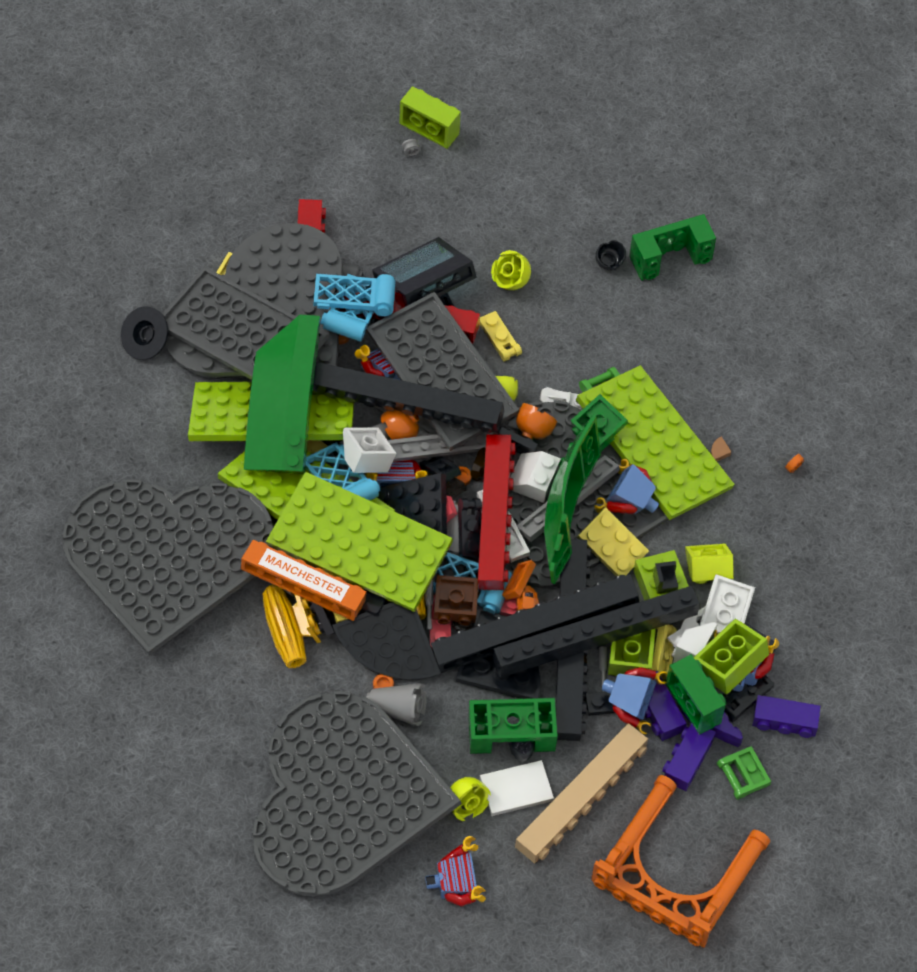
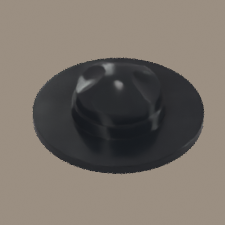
M148 306L133 310L124 320L121 329V342L125 351L133 358L140 360L151 359L159 354L168 338V324L164 315L159 310Z

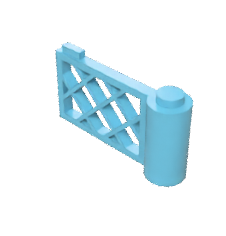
M316 274L313 306H317L318 309H329V307L370 310L382 317L389 316L394 310L396 281L393 276L388 274H382L377 278ZM320 281H327L330 285L324 287ZM348 283L351 286L345 289L340 284ZM363 284L371 285V287L367 290H364L360 286ZM336 288L340 292L334 295L330 292V290ZM354 289L360 293L355 297L349 293ZM326 294L329 299L322 300L318 299V297ZM345 295L350 300L341 301L339 298ZM365 297L370 303H361L359 300Z
M348 283L340 284L345 289L350 286ZM363 284L360 287L367 290L371 285ZM354 289L349 293L355 297L357 296L355 293H357L358 291ZM343 296L339 298L341 301H348ZM363 297V298L360 299L359 301H360V302H365V301H369V300L366 299L365 297ZM331 307L328 313L323 314L320 324L323 325L324 330L361 342L374 311L346 309L347 312H340L336 310L337 308ZM363 313L366 319L358 318L356 315Z
M335 442L306 457V469L310 474L321 478L322 473L332 474L330 479H321L336 486H342L343 489L367 500H372L379 496L380 487L375 480L367 479L363 473H353L350 467L348 470L338 469L339 464L348 465L344 457L343 444L338 445ZM335 450L338 453L337 458L327 457L329 453ZM321 461L320 467L311 466L310 463ZM325 462L335 463L334 468L324 467ZM336 474L346 476L344 481L334 480ZM350 476L359 477L360 479L356 482L348 481Z
M447 552L444 558L447 559L449 564L439 567L436 572L439 575H443V570L451 568L456 577L471 575L472 578H477L474 573L478 572L479 563ZM463 564L467 567L468 571L459 574L455 566ZM509 571V580H510V578H511V576H512V573ZM433 582V593H435L436 583ZM505 582L504 590H505V588H506L508 582ZM479 590L480 595L477 598V605L483 607V611L498 614L505 601V598L502 596L504 590Z

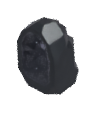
M533 741L508 742L511 753L518 761H528L533 755Z

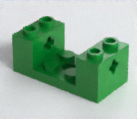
M705 214L632 235L629 257L640 280H652L659 276L662 255L669 251H680L686 247L694 265L708 263L713 259L716 236Z
M555 698L469 700L470 754L491 753L493 742L533 741L534 752H555L557 743ZM514 716L518 718L519 722L517 724H510L507 719Z

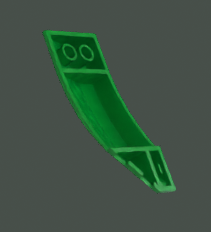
M297 316L256 351L243 470L294 474L305 473L320 316Z
M595 415L591 416L574 442L569 444L565 458L562 457L560 460L559 469L553 480L548 497L544 534L550 578L553 584L558 580L572 555L570 530L577 500L585 482L601 456L597 418Z

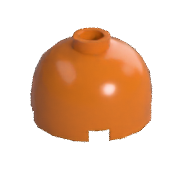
M526 403L522 404L516 416L518 429L523 432L521 436L532 440L533 438L537 440L547 438L554 431L557 420L545 411L542 413L538 411L537 407Z
M398 410L385 411L381 415V422L386 423L387 428H385V431L391 440L411 438L418 435V415L409 416Z

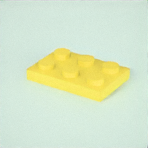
M606 507L577 536L579 540H587V548H591V552L616 577L619 575L626 576L634 568L635 560L643 558L649 552Z

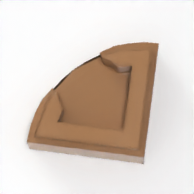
M722 436L713 443L711 455L716 461L731 455V450Z

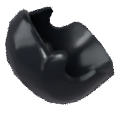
M617 240L602 243L595 253L596 262L605 270H616L625 261L626 249Z

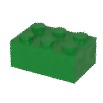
M692 654L669 666L666 686L699 735L721 724L726 701L721 693L718 694L715 690L712 679L703 672L700 661L695 660Z

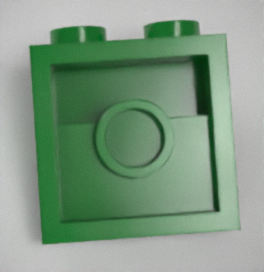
M599 394L571 420L573 427L571 430L577 436L591 416L595 415L597 418L600 452H602L615 440L614 436L628 424V420Z

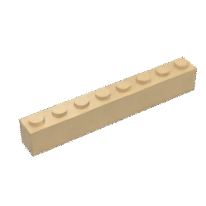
M628 723L516 839L515 848L534 864L539 859H545L550 852L549 848L553 844L558 845L564 838L563 834L567 829L571 831L577 825V819L581 815L586 816L592 809L591 804L595 800L600 801L606 794L605 790L609 786H615L619 781V775L623 771L628 772L634 764L633 761L637 757L641 758L646 753L648 738Z

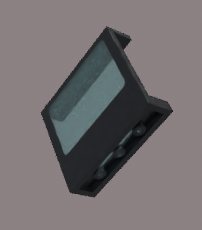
M440 237L372 269L374 278L382 274L394 277L396 281L395 290L403 296L405 307L433 292L439 297L477 278L473 261Z

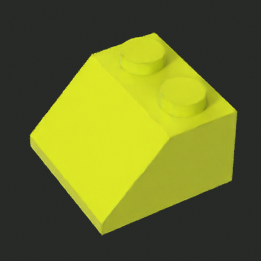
M726 544L685 546L689 576L693 582L698 584L707 583L709 580H714L716 574L734 579L733 554Z

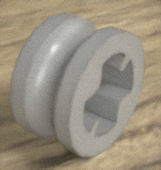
M408 139L402 143L405 156L409 157L419 154L420 147L416 139Z

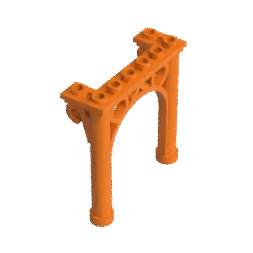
M659 775L654 782V788L614 848L610 851L606 860L600 859L599 862H595L591 881H593L597 888L610 891L617 900H625L630 903L635 911L640 913L643 911L650 915L651 920L655 923L665 924L672 933L685 936L692 945L697 947L700 945L705 948L710 932L762 850H766L770 839L763 832L752 830L720 882L705 893L682 895L661 887L646 873L639 856V846L642 839L677 788L676 783L672 779ZM633 851L634 864L624 865L629 855ZM625 872H637L640 882L638 884H630L624 880L623 874ZM644 883L647 885L646 890L649 892L650 898L639 892L643 888ZM710 899L705 909L701 913L700 906L698 903ZM671 901H674L672 911L661 905V903L670 904ZM681 904H690L695 911V915L686 917L678 912L677 907Z

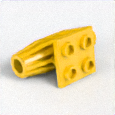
M270 585L266 587L262 595L265 617L275 647L288 668L300 667L307 661L303 636L313 637L317 643L321 642L319 634H322L313 618L316 615L310 610L306 599L295 595L297 602L292 606L282 588Z

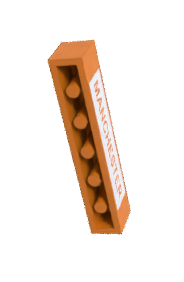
M252 540L241 558V570L352 621L356 619L365 603L367 591H364L360 586L351 585L340 577H334L325 573L321 568H314L301 559L290 557L281 550L277 551L264 542Z

